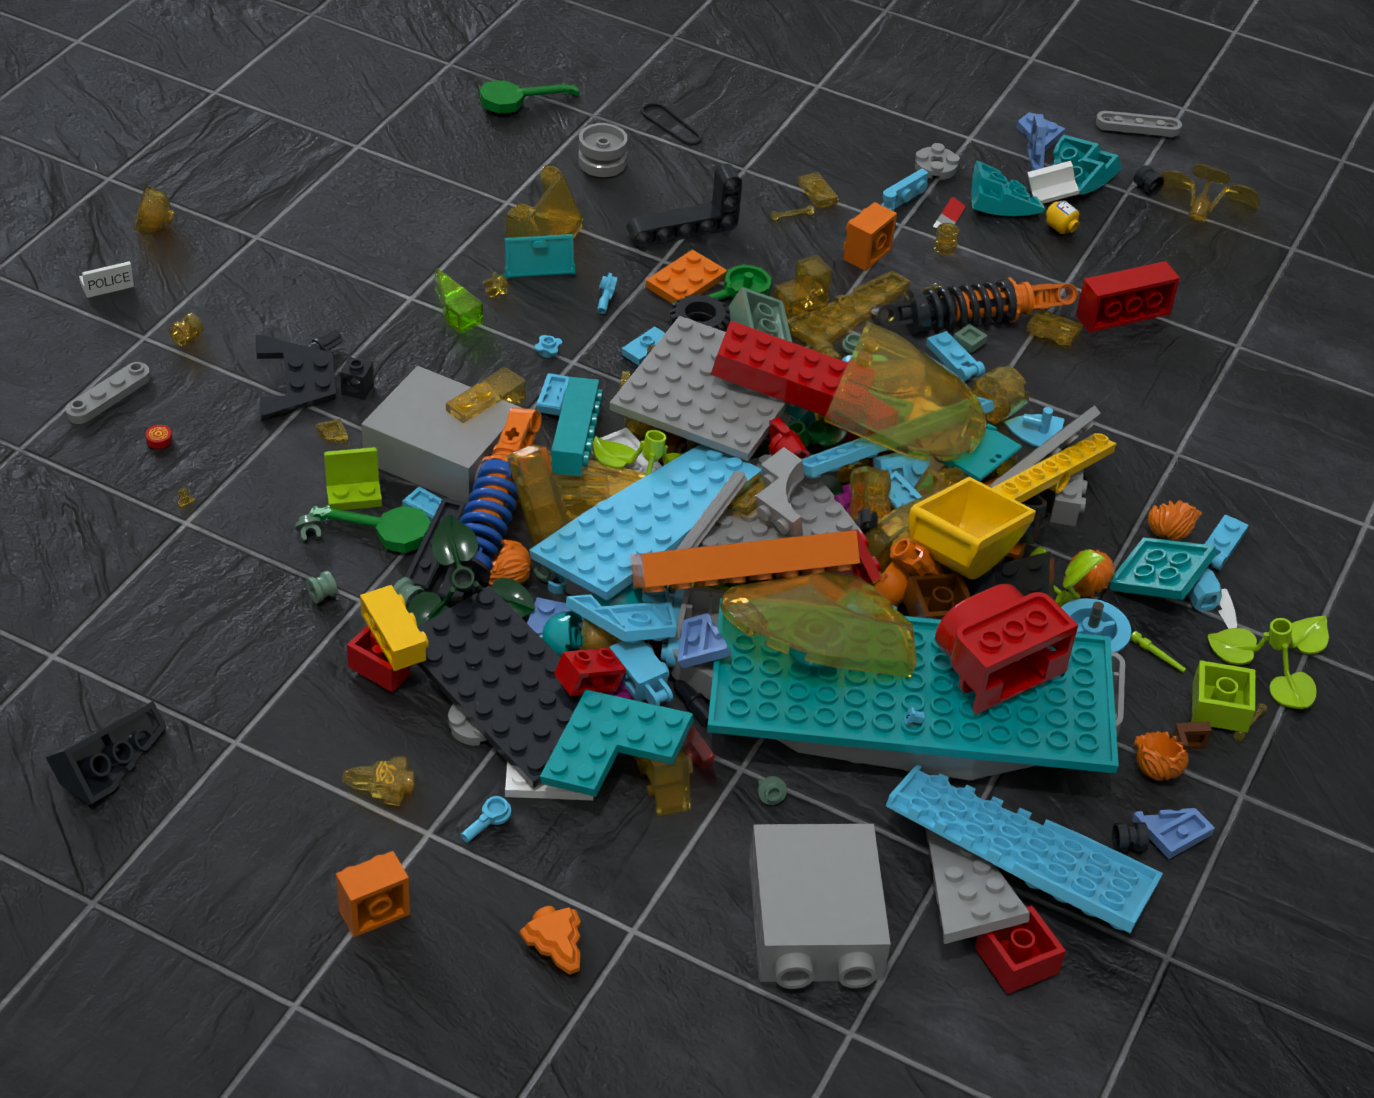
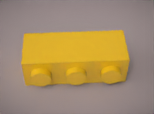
M392 585L361 594V615L393 670L396 671L426 661V648L429 647L427 636L417 628L414 614L412 612L408 613L406 610L403 596L401 594L397 595Z

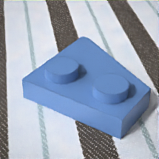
M1030 112L1018 120L1017 129L1026 136L1028 141L1034 113ZM1044 119L1045 123H1048L1049 126L1048 136H1046L1045 141L1046 151L1063 136L1065 128Z
M1034 114L1027 152L1033 171L1044 168L1046 136H1048L1049 126L1048 123H1045L1043 114Z
M708 613L683 620L677 660L682 669L732 656L730 648Z

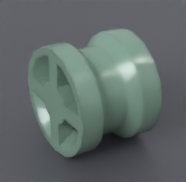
M328 570L321 572L319 577L315 578L312 576L306 579L308 593L316 604L322 602L327 596L334 597L338 595L336 582Z
M408 577L400 579L393 586L397 595L401 594L403 596L406 610H408L409 604L415 596L425 592L420 586H414V582Z

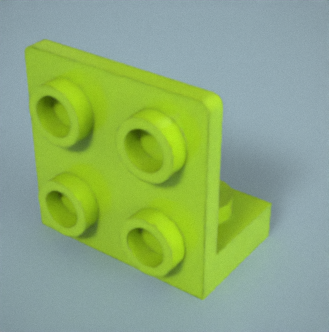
M376 447L328 451L324 453L328 505L331 509L352 510L382 507Z

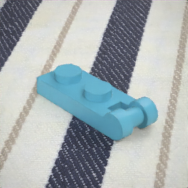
M920 169L884 190L882 206L894 211L895 208L922 194L928 186L929 172Z
M947 331L927 338L926 346L960 381L964 382L970 380L971 376L978 377L985 373L984 364L981 361H976Z
M1224 515L1205 543L1206 545H1214L1216 547L1217 555L1210 563L1213 565L1212 568L1218 571L1223 568L1246 534L1248 524Z

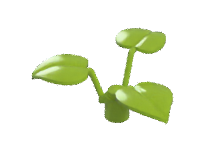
M657 430L646 432L645 440L640 442L636 452L627 445L606 441L595 436L593 442V453L596 460L603 466L613 469H622L626 464H634L642 452L644 458L649 461L646 476L652 472L653 462L658 461L659 458L663 457L664 465L683 455V453L667 454V446L665 445L666 435Z
M1038 547L1030 554V556L1045 553L1047 551L1043 547ZM1084 550L1079 553L1065 571L1066 577L1063 579V587L1069 591H1061L1054 585V592L1058 595L1055 602L1062 607L1072 600L1080 599V595L1075 592L1073 586L1095 566L1105 560V558L1091 550Z
M1326 616L1306 618L1293 623L1284 618L1274 619L1270 623L1269 632H1264L1263 638L1258 644L1255 635L1243 628H1230L1218 633L1208 634V642L1213 652L1223 661L1233 665H1244L1252 662L1254 658L1253 651H1260L1263 645L1269 641L1272 648L1282 650L1285 675L1272 680L1270 684L1272 698L1277 703L1290 708L1307 709L1312 706L1316 698V685L1313 679L1304 672L1290 675L1288 646L1291 649L1297 648L1303 654H1317L1325 650L1329 641Z

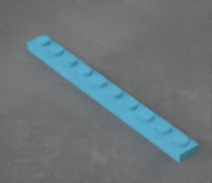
M975 396L803 458L804 475L810 479L819 478L821 474L828 471H838L841 469L840 467L847 464H857L861 459L876 457L882 451L895 450L896 446L901 444H911L920 437H930L934 432L949 430L950 426L965 424L967 420L972 418H981L985 413L994 410V401Z

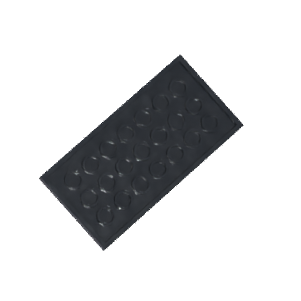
M488 586L483 591L477 592L417 627L420 632L423 631L426 634L429 647L426 648V661L417 663V665L534 789L542 784L540 775L582 695H569L554 675L560 657L491 586Z

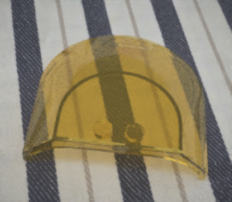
M868 321L824 419L827 423L890 450L922 460H928L929 456H941L942 461L959 459L962 453L968 452L970 454L979 446L986 431V417L983 407L974 392L961 378L903 337Z
M819 572L737 585L729 588L723 595L720 607L725 617L733 625L750 637L754 636V634L767 637L765 645L787 654L789 648L805 652L804 659L809 662L830 667L911 677L917 663L913 624L890 604L891 601L881 596L877 592V588L866 583L861 577Z

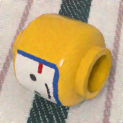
M1066 201L1054 202L1046 211V222L1059 234L1072 233L1080 224L1078 221L1080 214L1076 208Z

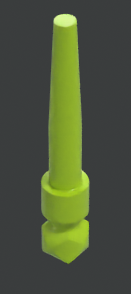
M1137 631L1131 634L1130 640L1135 644L1139 643V646L1145 651H1150L1182 673L1185 672L1186 669L1154 646L1146 637L1142 638V635Z

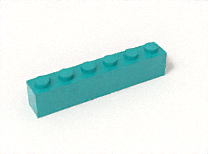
M569 377L551 450L550 473L582 476L583 466L588 467L592 441H594L595 429L597 428V420L600 413V404H602L603 390L599 389L598 379Z

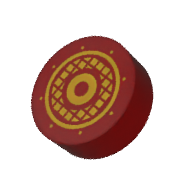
M154 425L148 428L145 433L146 442L152 448L162 449L172 443L171 429L165 425Z

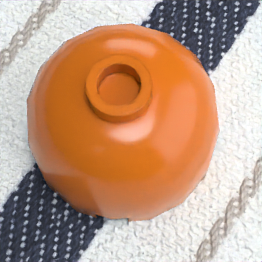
M892 560L882 573V578L876 581L867 595L898 607L901 603L905 604L903 597L909 576L915 575Z

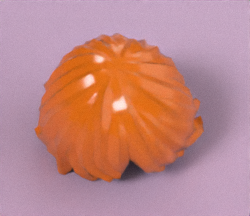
M1180 500L1175 505L1172 501L1168 502L1169 505L1163 503L1159 509L1154 505L1149 512L1148 522L1153 533L1164 540L1180 541L1193 531L1196 521L1202 515V512L1196 510V507H1192Z
M501 540L504 548L500 551L498 558H495L494 562H492L493 569L490 570L489 586L491 588L493 582L500 578H510L520 584L529 578L530 554L521 543L512 540Z
M1099 550L1091 551L1102 555L1105 560L1095 566L1073 586L1075 592L1082 597L1094 598L1095 592L1101 593L1103 589H1106L1115 575L1113 561L1106 553ZM1076 554V555L1071 559L1070 563L1073 561V559H1074L1078 554Z
M1159 731L1136 736L1134 741L1137 751L1136 760L1140 769L1148 777L1158 781L1164 779L1168 781L1169 779H1176L1177 776H1180L1187 769L1189 762L1186 750H1183L1182 742H1176V736L1169 739L1168 732L1161 733Z

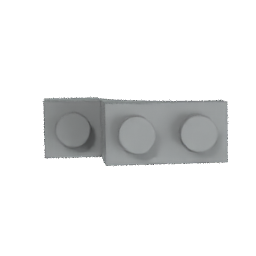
M783 447L761 464L762 481L766 488L756 495L757 512L763 520L774 524L782 534H787L790 537L802 536L801 516L792 509L789 499L794 488L804 479L802 459Z

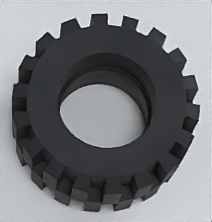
M695 294V296L688 295L685 298L678 299L677 303L672 305L669 328L679 316L726 332L730 323V310L724 302H719L718 298H711L709 295L702 296L700 294Z

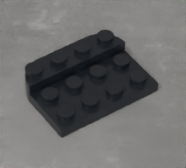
M1049 551L1004 563L998 562L982 576L971 579L970 596H974L996 585L1010 584L1016 587L1023 596L1034 592H1042L1054 600V557Z

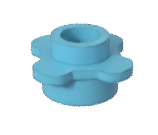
M542 335L539 337V343L535 345V350L543 357H554L558 354V347L562 345V340L553 336Z

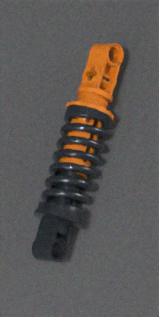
M1011 277L998 280L995 283L987 281L983 284L973 283L971 286L968 284H962L959 287L951 285L947 289L944 287H938L935 290L927 288L923 291L908 289L904 294L902 302L874 306L871 311V319L875 324L881 326L906 324L911 334L929 331L931 323L935 330L942 329L944 324L948 329H952L955 323L959 327H965L967 322L972 326H976L979 320L985 325L990 323L991 318L995 323H1000L1003 318L1012 323L1016 322L1020 314L1029 315L1033 312V309H1045L1072 304L1077 298V289L1070 283L1030 285L1029 282H1021L1016 284ZM1064 288L1066 291V296L1062 300L1060 297V291ZM883 309H886L888 311V318L886 321H883L881 319V312Z

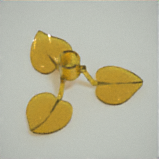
M1198 163L1193 167V173L1196 177L1207 179L1203 194H1199L1197 197H1195L1197 185L1195 181L1190 180L1188 175L1174 170H1165L1161 174L1165 180L1164 185L1191 190L1190 206L1192 207L1189 216L1197 221H1205L1209 211H1213L1214 206L1224 194L1231 199L1249 204L1256 210H1258L1260 205L1258 192L1251 187L1241 184H1233L1232 187L1225 186L1211 203V198L1207 196L1211 181L1226 184L1230 180V175L1221 169L1212 168L1206 164Z

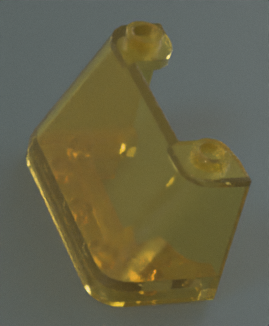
M545 165L540 172V180L544 183L543 196L534 207L518 204L511 208L506 215V238L573 234L574 239L581 230L583 216L563 172L555 166Z

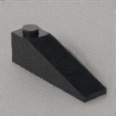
M154 701L65 746L46 757L59 784L90 805L110 794L119 786V781L127 772L132 770L136 765L137 759L144 751L150 748L166 728V725Z

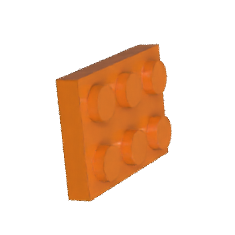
M691 250L646 279L645 287L670 303L677 302L678 299L685 298L688 295L703 294L724 280L727 270L698 252Z

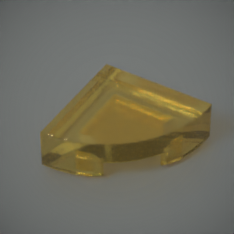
M341 419L316 424V432L322 438L332 442L348 441V434Z

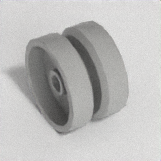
M596 123L583 128L579 133L578 164L582 171L596 177H611L621 173L625 169L627 162L628 140L625 131L609 123Z

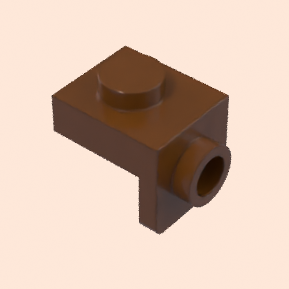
M1209 722L1176 723L1173 734L1169 736V739L1176 736V742H1182L1183 750L1186 751L1187 749H1206L1212 729Z

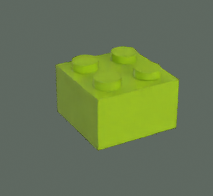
M1200 660L1193 680L1192 722H1209L1211 727L1248 733L1255 713V669Z

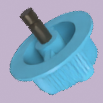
M1084 598L1072 600L1061 607L1078 624L1077 633L1110 636L1111 651L1116 653L1124 649L1131 637L1130 623L1126 616L1115 606L1101 600Z

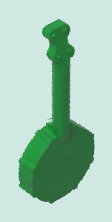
M502 80L486 82L479 89L478 99L483 108L497 113L516 112L523 105L526 96L571 93L579 96L580 91L576 85H567L566 83L519 88L518 85Z
M742 264L728 269L724 290L709 294L711 298H718L719 301L729 297L734 299L741 287L768 296L772 277L761 267Z
M314 506L309 513L313 514L314 517H319L322 521L328 518L372 526L376 528L377 538H379L386 550L404 553L419 548L431 523L422 509L405 506L383 513L381 517L331 509L330 506L323 508Z

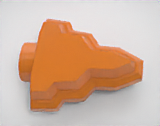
M908 538L900 539L890 548V558L915 576L943 574L944 572L925 547L913 543Z
M546 906L536 911L532 921L528 922L519 931L527 946H535L541 955L551 956L555 965L569 975L580 971V951L577 944L580 941L578 928L581 926V921L577 911L570 907L556 911L553 906Z

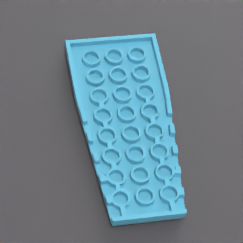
M700 444L610 498L599 502L596 506L575 518L529 550L530 558L608 601L633 583L630 555L675 550L734 471L738 470L745 473L747 482L739 491L745 493L750 489L751 481L755 478L758 480L762 479V470L740 458Z
M917 764L889 795L886 807L1024 880L1025 884L1029 887L1041 889L1053 895L1056 900L1069 903L1081 909L1088 916H1096L1108 922L1117 930H1125L1131 933L1163 875L1162 872L1046 819L1044 825L1030 820L1032 813L1022 808H1019L1017 813L1001 807L1003 800L994 796L991 801L981 799L974 794L976 789L966 785L965 788L951 786L948 781L949 777L941 773L939 775H928L921 771L922 765Z

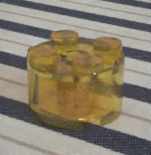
M1000 365L974 381L970 398L977 396L993 400L994 410L985 413L984 416L991 423L996 424L1024 408L1029 401V391L1025 393L1023 385L1026 382L1015 368L1008 365L1001 367Z

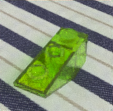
M438 268L435 269V289L446 323L460 334L483 323V303L471 295L464 287H461L452 280L450 276Z

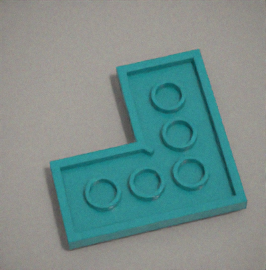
M585 690L540 775L541 783L596 797L618 752L673 765L694 722L693 713Z

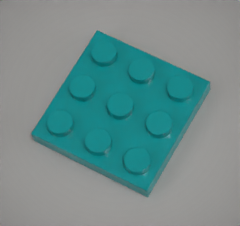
M1143 537L1109 582L1110 590L1183 600L1217 555L1216 547L1214 545Z

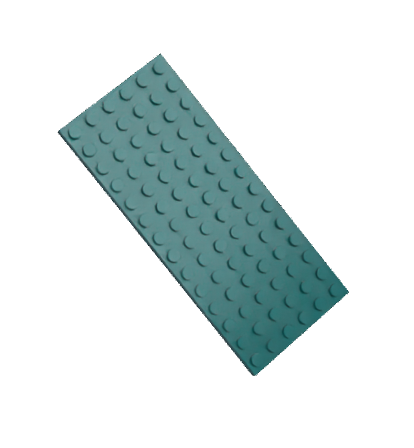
M720 598L717 628L730 648L732 656L714 660L707 732L1117 773L1119 764L1110 636L1076 633L1066 672L975 714L972 710L976 693L974 691L964 693L959 688L960 675L951 666V660L936 644L935 633L941 621L939 619ZM817 612L832 615L840 620L844 626L845 642L842 653L835 662L828 666L809 667L801 664L794 658L788 647L789 624L795 617L803 613H808V617L817 616ZM914 707L915 711L924 712L925 719L922 723L913 722L905 725L904 717L909 708Z

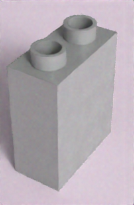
M417 366L361 424L363 448H377L379 469L450 499L468 504V498L473 491L474 482L478 479L477 476L482 465V459L486 456H492V451L498 444L507 422L510 409L521 407Z
M874 824L753 825L749 868L760 982H777L784 988L798 989L809 985L812 981H839L842 985L849 988H861L870 985L875 980H883L891 944Z

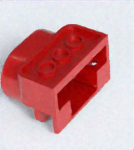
M1000 584L971 596L951 608L942 618L936 629L935 641L937 646L951 660L953 669L960 675L959 688L964 693L972 691L976 693L972 711L978 714L1066 672L1078 624L1049 595L1042 592H1034L1023 596L1013 585Z

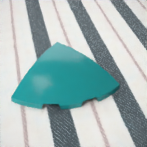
M1063 134L1053 151L1055 159L1052 166L1071 161L1080 195L1097 190L1122 169L1119 155L1101 151L1098 143Z
M976 161L971 189L973 209L1001 216H1024L1043 213L1045 208L1037 196L1030 198V194L1026 192L1027 188L1017 180L1009 182L1001 174V171Z

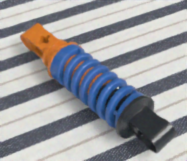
M510 409L507 422L498 444L492 451V456H486L481 461L482 465L478 472V479L474 482L473 491L468 498L469 503L465 505L464 515L460 518V522L467 525L475 533L478 540V550L475 556L469 561H460L462 567L472 570L474 581H477L479 584L488 583L490 580V570L493 569L492 560L498 556L497 548L502 546V536L508 530L506 524L511 522V512L517 506L516 500L520 498L522 489L528 482L529 473L525 467L529 461L528 455L535 436L541 426V413L539 410ZM455 562L447 566L442 565L447 574L438 592L441 602L453 586L452 574L457 569ZM472 587L467 592L456 591L445 606L449 608L474 595L477 589Z

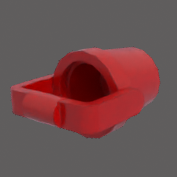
M779 417L769 421V452L771 456L783 447L800 459L810 456L799 435L795 431L790 430Z

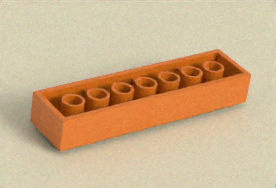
M856 530L630 555L633 587L642 588V593L665 591L664 585H669V589L692 588V582H695L696 586L719 585L718 579H722V583L746 582L745 576H748L749 580L772 579V573H775V577L799 576L798 570H801V574L825 573V567H827V571L851 570V564L860 563Z

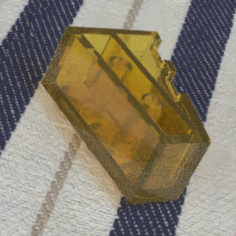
M683 746L673 765L634 756L640 774H646L651 785L647 786L649 796L655 795V812L657 817L691 810L689 773L693 772V765L690 756L684 754Z

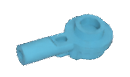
M608 273L607 277L602 276L599 289L603 290L597 312L600 314L606 313L608 302L611 300L615 290L617 277L612 276V273Z
M493 796L487 799L482 807V815L460 834L461 838L466 843H469L490 824L499 825L508 821L511 816L510 804L500 796Z

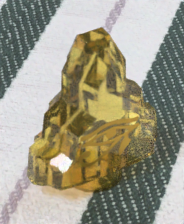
M398 756L392 757L389 761H377L372 766H357L344 770L342 782L354 789L367 790L371 797L383 799L385 804L400 806L404 793H413L415 770L407 769L408 757Z

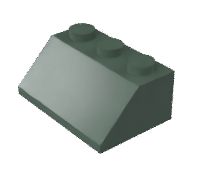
M741 287L728 307L731 315L730 320L792 342L783 301Z

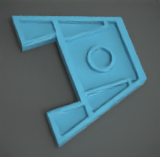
M668 588L660 592H644L642 594V601L644 603L602 607L591 594L566 597L565 607L624 642L637 643L639 640L648 639L661 641L665 638L676 637L677 624Z

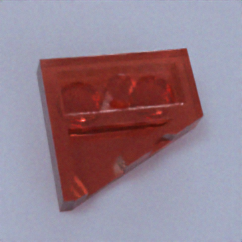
M692 724L683 743L684 752L692 764L697 762L702 770L705 771L713 766L715 755Z

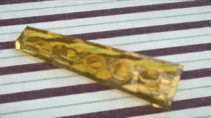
M890 271L866 284L854 288L853 293L848 295L841 294L835 297V301L829 304L824 302L810 313L805 311L788 319L790 333L820 351L868 318L874 306L889 303L908 290L910 281L896 272Z

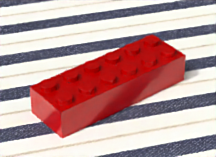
M734 321L729 323L711 372L712 376L856 427L875 374L873 371Z

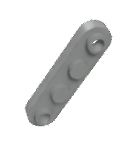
M1113 111L1099 112L1095 122L1096 126L1102 131L1140 133L1148 136L1160 135L1168 138L1178 136L1182 127L1181 121L1173 117Z
M133 362L69 402L65 408L67 419L72 423L82 424L96 417L148 383L150 380L149 367L144 363Z

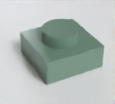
M970 324L954 334V339L970 353L984 345L988 335Z

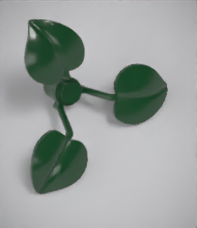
M829 417L816 421L807 429L801 421H794L787 425L790 430L795 431L799 435L806 449L809 442L812 445L818 443L821 447L838 445L844 441L848 432L845 423ZM769 445L758 447L749 460L763 455H770ZM829 474L820 477L834 496L841 493V486L837 478Z
M447 515L439 524L434 534L432 551L435 559L441 565L447 566L455 562L457 569L452 574L453 586L442 602L440 597L433 592H422L412 599L407 611L414 614L417 627L448 610L449 607L445 605L456 591L467 592L472 587L479 591L484 590L477 581H474L472 570L462 567L460 561H469L475 556L478 550L477 537L467 525L452 515ZM500 578L493 582L492 589L521 618L534 612L535 605L533 599L520 583L510 578Z

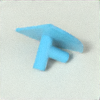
M1045 407L1042 414H1024L1023 416L1009 419L1004 424L1022 441L1039 447L1062 429L1064 418L1052 416L1053 409Z

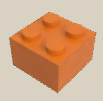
M874 202L869 207L864 208L854 219H850L846 226L847 236L843 246L845 250L843 260L867 271L892 250L897 213Z
M394 851L377 855L371 860L356 866H349L336 873L339 912L353 937L410 915L409 877Z

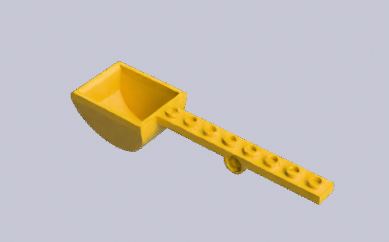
M1094 433L992 488L971 477H967L912 506L909 513L911 539L913 543L925 547L935 561L969 579H976L993 568L1015 546L1033 522L1036 511L1022 504V502L1046 489H1050L1058 494L1061 493L1067 486L1071 475L1114 453L1117 443L1110 441L1103 434Z

